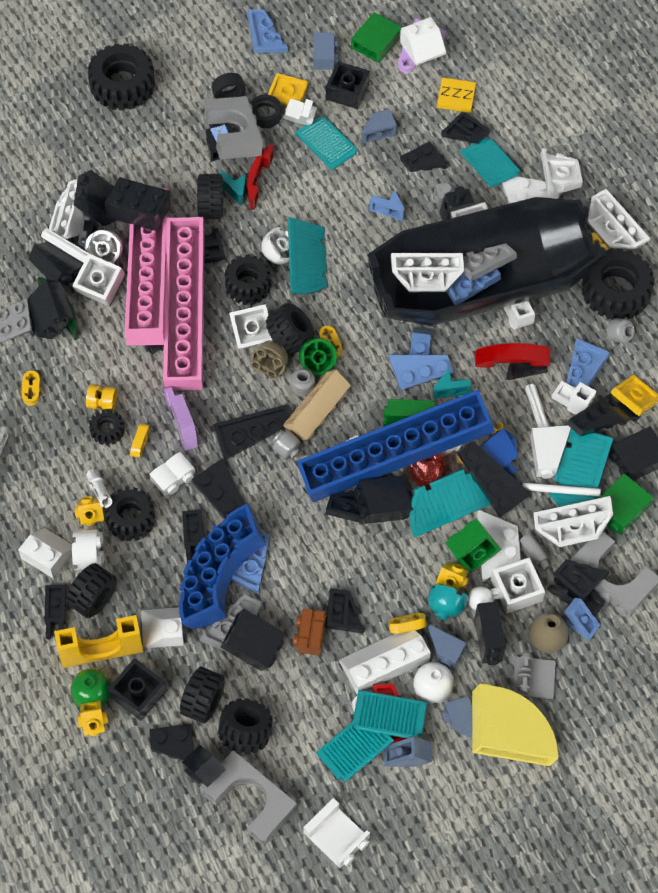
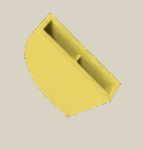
M480 683L472 691V753L551 766L558 759V748L552 728L541 711L528 699L509 689L492 686L490 683Z

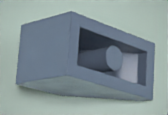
M390 109L373 113L362 130V143L396 135L397 125Z
M430 625L427 636L436 661L454 670L465 651L466 642Z
M469 697L445 703L444 711H442L444 722L449 723L450 729L472 739V705Z
M411 737L390 744L383 750L384 767H417L432 762L431 742L417 737Z

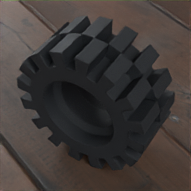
M102 409L101 414L97 411L96 417L92 415L89 421L91 437L94 438L96 443L99 441L100 445H103V442L106 446H109V442H112V445L116 444L115 440L119 442L121 440L120 436L123 437V431H125L122 416L118 415L115 410L112 413L111 409H108V412ZM110 422L114 425V429L110 432H102L100 426L103 423Z

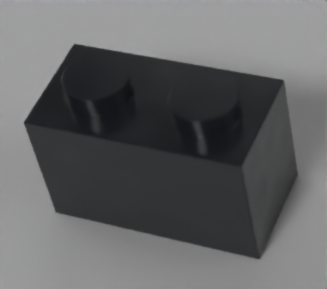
M201 745L182 761V764L186 767L184 772L198 785L203 783L207 788L226 770L215 756Z

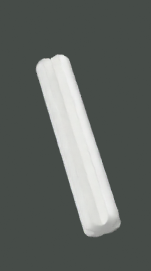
M45 228L41 234L43 239L81 262H85L89 254L88 252L48 228Z
M527 385L525 390L538 428L550 427L536 385Z

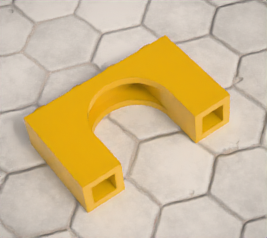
M137 616L116 619L117 631L100 639L87 640L79 638L75 627L54 631L62 667L67 668L142 653L143 647Z

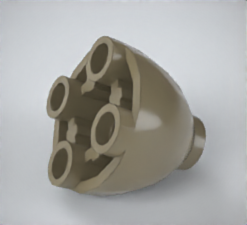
M273 340L265 341L253 350L251 354V367L267 374L270 379H276L287 367L288 353L284 346L281 347L277 342Z
M544 613L533 620L529 627L528 637L535 648L547 654H552L564 648L568 641L569 630L567 623L561 616L555 613Z

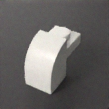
M290 99L283 118L303 125H311L317 107L312 106L313 101L308 99L304 103Z
M528 301L503 307L509 318L508 322L514 330L534 323L535 313Z
M561 381L552 394V399L567 406L569 412L578 414L590 406L597 391L581 382L574 388Z

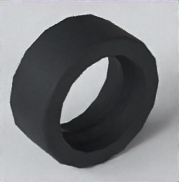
M237 73L222 74L211 85L215 99L243 97L246 92L243 79ZM235 86L231 90L222 91L226 87Z
M263 94L252 99L250 103L252 104V113L256 115L257 126H260V128H271L280 122L282 106L276 97ZM261 106H270L276 112L271 116L264 117L257 115L255 110Z

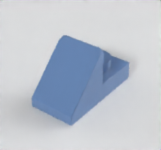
M395 190L390 200L372 195L369 210L403 221L405 208Z
M413 328L410 355H429L432 329Z
M574 598L564 612L568 617L566 621L567 626L588 640L592 638L600 626L581 598Z

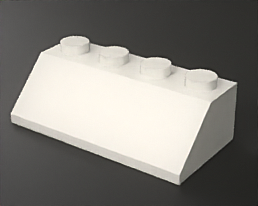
M413 630L393 634L340 659L339 662L358 695V690L367 691L373 688V685L382 684L428 662L431 652L422 636Z

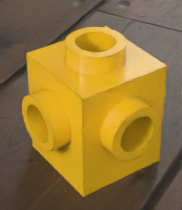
M85 496L81 500H77L78 507H74L76 519L80 518L81 525L92 526L97 524V522L104 521L103 507L100 506L97 497Z
M447 561L442 566L435 584L455 588L458 593L461 589H465L468 584L469 578H467L469 570L464 569L458 563L453 564Z
M101 701L80 704L81 716H77L79 729L83 728L84 735L96 736L105 732L104 724H108L107 712H102Z

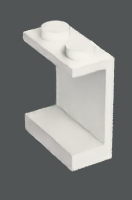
M334 798L303 827V833L339 868L343 865L348 866L354 860V854L358 850L363 851L370 843V832L367 830L364 833L339 809V803Z

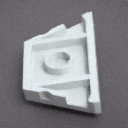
M541 149L548 196L582 187L583 181L577 159L566 157L560 153L554 156L547 153V149Z
M516 176L502 183L508 204L533 197L558 199L562 194L548 196L546 181Z
M480 510L477 511L478 521L502 549L481 565L482 582H486L491 578L492 570L520 561L521 559L518 526Z

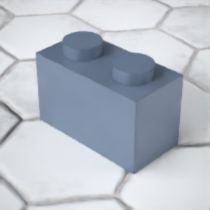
M313 33V70H334V63L337 64V53H334V50H337V40H334V33Z

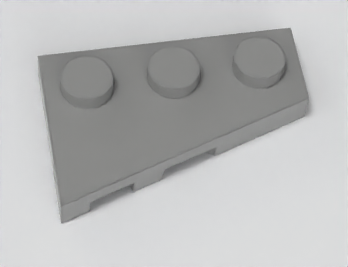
M507 244L485 248L484 252L476 254L473 251L466 253L467 256H463V274L473 281L517 259V253Z
M243 595L227 610V618L215 622L212 625L213 627L200 637V641L227 652L220 646L236 614L242 609H246L257 616L262 602Z

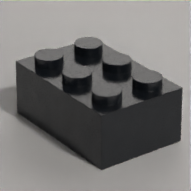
M121 177L117 180L105 202L107 218L158 231L171 207L169 190Z

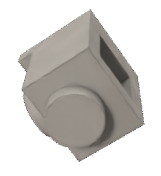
M449 182L436 184L434 187L433 197L438 211H440L444 195L454 192Z

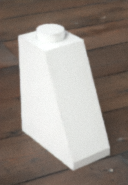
M569 426L532 428L530 439L536 477L548 479L556 476L571 428Z

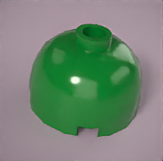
M312 338L302 345L298 357L304 369L310 370L313 375L321 376L335 366L337 353L335 347L329 341L323 338Z
M92 668L82 670L72 680L70 687L72 700L78 707H80V704L101 701V706L103 707L110 698L107 688L111 683L100 670Z

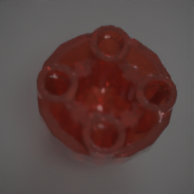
M442 453L407 467L413 481L419 487L425 486L426 491L431 489L429 483L446 476L447 469Z

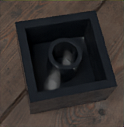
M338 61L327 82L325 100L358 110L370 84V71Z
M135 658L107 688L110 698L140 721L143 720L168 691L166 681Z

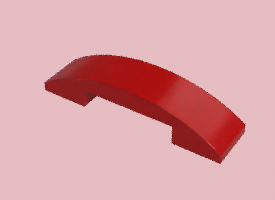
M272 144L262 150V156L256 157L249 171L247 192L251 210H254L259 197V186L255 185L262 167L269 168L274 156V145Z
M505 343L486 346L476 350L475 367H494V363H531V366H550V348L526 343Z

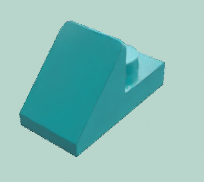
M224 171L218 173L223 177V189L240 206L243 205L246 175L244 174L234 181L233 177L227 175Z
M448 369L433 387V399L470 393V379H457L451 382Z

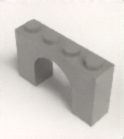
M247 96L206 99L204 113L208 124L232 123L244 129L236 133L217 135L216 149L220 159L262 156L265 140L261 138L260 126L256 124V115L252 113V104L248 102Z
M602 532L598 539L588 541L570 560L598 568L600 561L613 549L615 541ZM646 566L628 584L615 585L604 579L595 588V591L600 594L604 602H610L615 606L619 614L626 615L629 618L658 587V575Z
M233 750L221 763L226 770L208 788L202 784L199 787L200 793L217 806L238 785L251 784L261 789L266 797V805L262 812L248 826L247 831L251 837L264 847L297 810V800L289 792L285 794L275 780L267 779L264 776L265 773L258 766L253 767L250 765L245 755L242 753L237 754Z

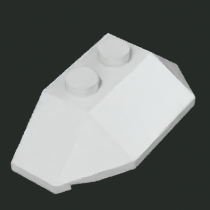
M77 179L68 182L67 189L61 194L56 203L49 227L51 231L65 239L80 234L84 212L73 205Z
M607 189L592 196L587 224L608 248L636 249L650 241V237Z
M391 253L392 272L409 292H445L464 272L463 253Z
M608 496L534 512L535 529L558 547L598 539L613 516L611 497Z

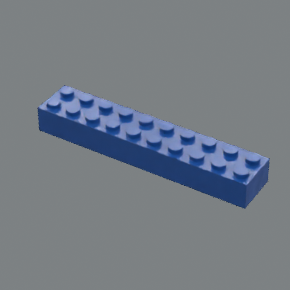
M476 390L300 459L297 463L308 495L313 502L329 497L331 494H337L355 487L360 480L378 478L493 433L495 430L480 392Z

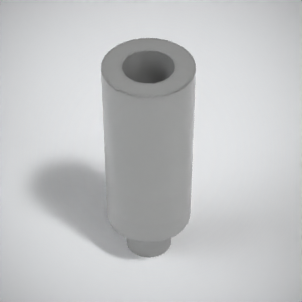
M531 533L524 535L520 539V543L537 566L541 565L544 570H547L551 566L548 563L549 557Z

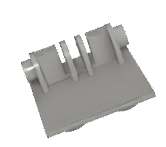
M27 298L0 310V343L21 334L25 338L32 337V321Z
M523 653L521 657L515 656L513 691L525 697L553 700L556 661L531 658L529 653Z

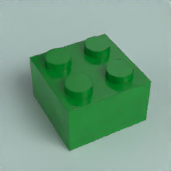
M477 518L468 522L461 531L453 534L445 542L456 559L469 570L470 574L502 550Z

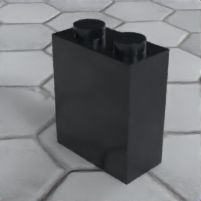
M92 170L79 175L73 205L85 214L91 215L102 226L117 221L107 218L105 202L114 186Z
M50 242L34 245L28 258L48 280L61 282V285L74 282L84 264Z
M45 279L28 297L29 312L37 337L53 339L73 318L61 282Z
M651 426L611 445L609 458L612 463H616L621 476L625 474L634 481L658 469V436Z
M402 476L360 480L354 489V498L358 501L359 513L363 517L365 524L408 519L410 512L414 510L411 507V500Z
M498 601L477 604L474 621L482 664L496 665L503 660L506 648Z
M242 609L236 614L220 647L254 668L263 671L271 668L276 658L274 655L284 643L282 638L285 633L248 610Z

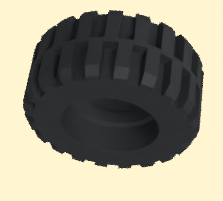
M118 43L111 47L110 45L106 46L104 50L101 49L96 53L97 56L94 55L91 58V62L88 65L90 91L95 100L100 101L101 105L105 107L108 105L113 110L115 108L119 110L128 108L130 110L134 109L136 105H142L143 101L146 102L150 95H152L155 86L154 67L150 56L144 50H139V47L134 45L130 46L125 43L124 45H119ZM118 72H129L135 75L133 78L123 82L108 79L111 75Z
M619 248L615 251L608 249L606 250V258L603 259V262L583 278L581 291L586 304H590L589 308L592 311H598V315L602 317L603 315L608 316L607 319L633 318L635 314L639 315L648 305L654 288V273L649 268L648 262L646 260L643 261L640 255H634L633 251L628 250L627 252ZM611 276L621 277L627 280L633 286V289L627 292L613 291L602 280Z

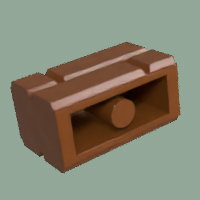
M302 609V614L297 615L296 627H299V633L294 634L293 639L296 653L321 655L326 622L325 611Z

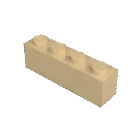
M337 370L327 371L283 426L300 441L309 440L315 434V429L325 422V417L328 413H331L337 407L336 403L347 395V390L351 385Z

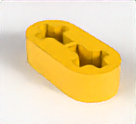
M331 326L322 327L319 331V338L329 341L337 349V358H339L342 354V345L335 329ZM325 332L330 334V340L324 335Z
M36 371L26 372L22 380V399L26 405L30 406L37 404L40 399L41 381ZM31 377H34L33 385L29 383ZM30 391L33 392L32 399H28Z
M139 424L131 446L130 456L142 457L150 434V425Z
M424 613L409 614L392 618L388 621L389 630L393 634L418 630L427 626Z

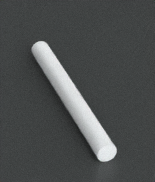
M523 483V487L527 491L601 496V489Z

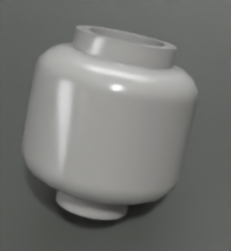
M615 318L610 321L607 327V335L614 342L627 343L633 338L635 333L634 325L628 319Z
M307 369L296 370L291 376V389L297 396H307L315 387V376Z
M281 431L273 439V449L283 459L290 457L294 459L300 453L301 441L292 432Z

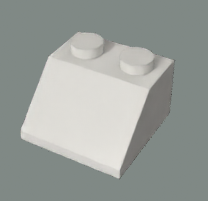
M431 17L401 28L400 43L416 66L446 55L440 29Z
M266 304L229 313L238 349L272 340L266 328V319L268 317Z
M43 528L30 534L18 551L22 560L54 578L72 555V544Z

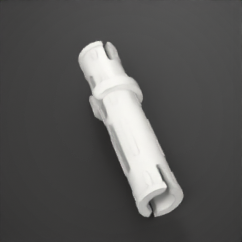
M89 470L86 477L91 490L94 491L99 500L100 506H105V508L111 506L112 499L104 486V479L99 476L97 470Z

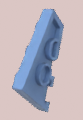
M248 9L247 17L254 53L288 52L287 45L282 42L279 32L275 31L264 9Z
M495 269L473 281L462 273L447 289V292L454 305H458L501 280L500 272L498 269Z
M576 338L566 383L574 388L580 382L589 387L609 358V352Z
M447 355L388 356L401 391L441 378L448 369L450 374L454 373Z
M263 531L261 532L266 546L247 557L237 568L230 580L259 594L270 540V535Z

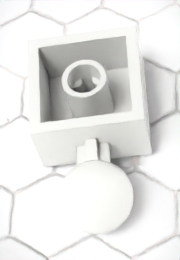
M526 558L492 570L491 582L494 588L490 590L482 586L473 588L468 595V603L476 611L477 604L493 602L499 599L505 613L508 614L542 602L545 590L530 558Z

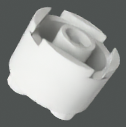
M74 530L72 536L76 537V542L72 543L74 570H83L92 563H97L102 567L104 551H100L103 543V532L98 530Z

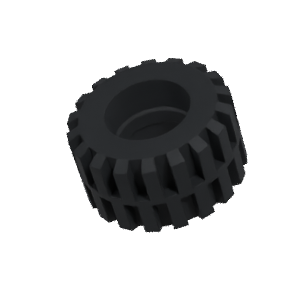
M221 174L198 175V217H203V219H222L223 177Z
M245 255V257L238 256L237 260H231V264L228 263L227 269H225V288L232 300L235 298L236 303L242 301L243 305H247V302H250V305H254V301L259 303L262 301V298L265 299L267 297V293L269 294L271 272L268 264L264 263L263 259H257V256L254 255L253 257ZM246 276H251L257 279L251 283H244L240 281L241 278Z
M283 304L266 319V328L272 340L281 347L284 346L288 354H296L304 343L309 339L315 338L314 328L310 319L294 304Z
M125 487L124 491L119 489L117 494L112 493L110 495L112 504L104 510L108 529L112 531L115 537L118 535L120 540L126 537L127 541L135 538V541H137L139 536L142 535L143 538L147 536L146 531L149 533L152 531V526L155 524L154 504L151 501V497L145 494V491L141 490L139 492L138 488L133 487V490H130L129 487ZM128 508H135L141 511L139 516L131 520H126L119 516L122 511Z
M97 563L90 564L72 582L66 596V604L85 618L95 616L112 597L116 588L117 578Z
M202 666L197 668L190 677L182 695L180 714L205 724L214 714L225 686L224 675Z
M240 698L236 699V702L230 701L229 705L226 704L221 712L218 727L219 740L222 741L224 746H228L229 750H235L239 754L241 752L245 754H250V752L257 753L258 750L264 749L265 745L268 744L273 724L270 710L265 709V705L259 704L256 700L250 701L247 698L245 700Z

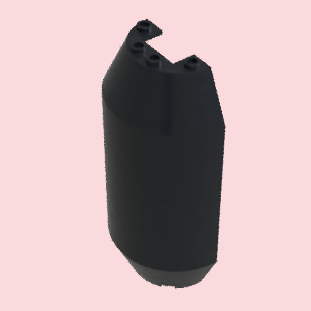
M533 197L403 230L367 254L370 274H372L374 290L384 317L434 326L568 291L603 262V259L606 258V251L604 247L600 246L599 241H595V245L593 244L592 234L585 227V218L588 217L586 207H582L580 200ZM501 244H507L517 253V259L497 268L500 272L501 280L458 305H454L447 290L445 292H409L393 274L391 253H463V256H467L466 253L473 251L476 254L484 252L485 248Z

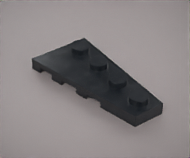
M474 441L457 452V455L499 517H502L531 495Z

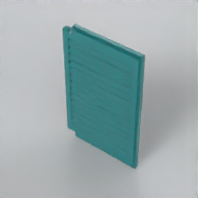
M325 116L322 118L317 117L311 125H305L294 132L331 170H334L355 156L356 151H358Z
M486 138L479 144H472L459 150L490 188L518 176V173L521 172L492 138L489 140Z
M358 690L352 723L356 724L355 729L402 738H419L418 736H422L428 702Z
M351 722L320 748L316 754L338 780L343 778V781L346 782L394 741L391 735L355 729L356 724Z

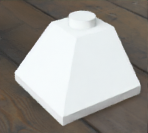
M179 607L141 610L143 649L184 645Z

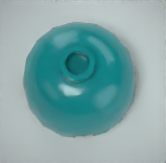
M436 584L435 587L431 585L428 594L430 609L437 613V618L447 620L448 617L455 618L460 616L464 612L469 600V596L465 593L461 596L457 594V589Z

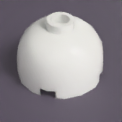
M280 227L269 231L263 238L261 245L266 259L276 265L289 262L288 231L284 232L280 230Z
M98 230L92 233L86 240L85 251L113 264L122 255L123 245L119 236L113 231Z
M439 662L424 664L417 670L414 677L415 693L422 701L429 704L444 702L451 696L454 689V677L451 670Z

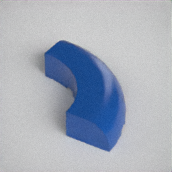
M248 503L226 515L227 518L218 526L215 524L210 534L206 538L203 537L196 546V552L192 559L188 560L183 573L185 575L183 584H180L181 599L179 601L181 622L187 628H203L227 618L225 598L232 576L247 557L266 546L257 519Z

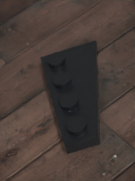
M610 393L571 417L567 425L579 436L598 432L602 428H612L616 424L624 425L631 420L635 422L641 416L635 414Z
M287 404L213 424L224 461L284 429L283 424L290 417Z
M220 459L192 479L195 487L224 520L227 518L226 515L245 505L223 459Z

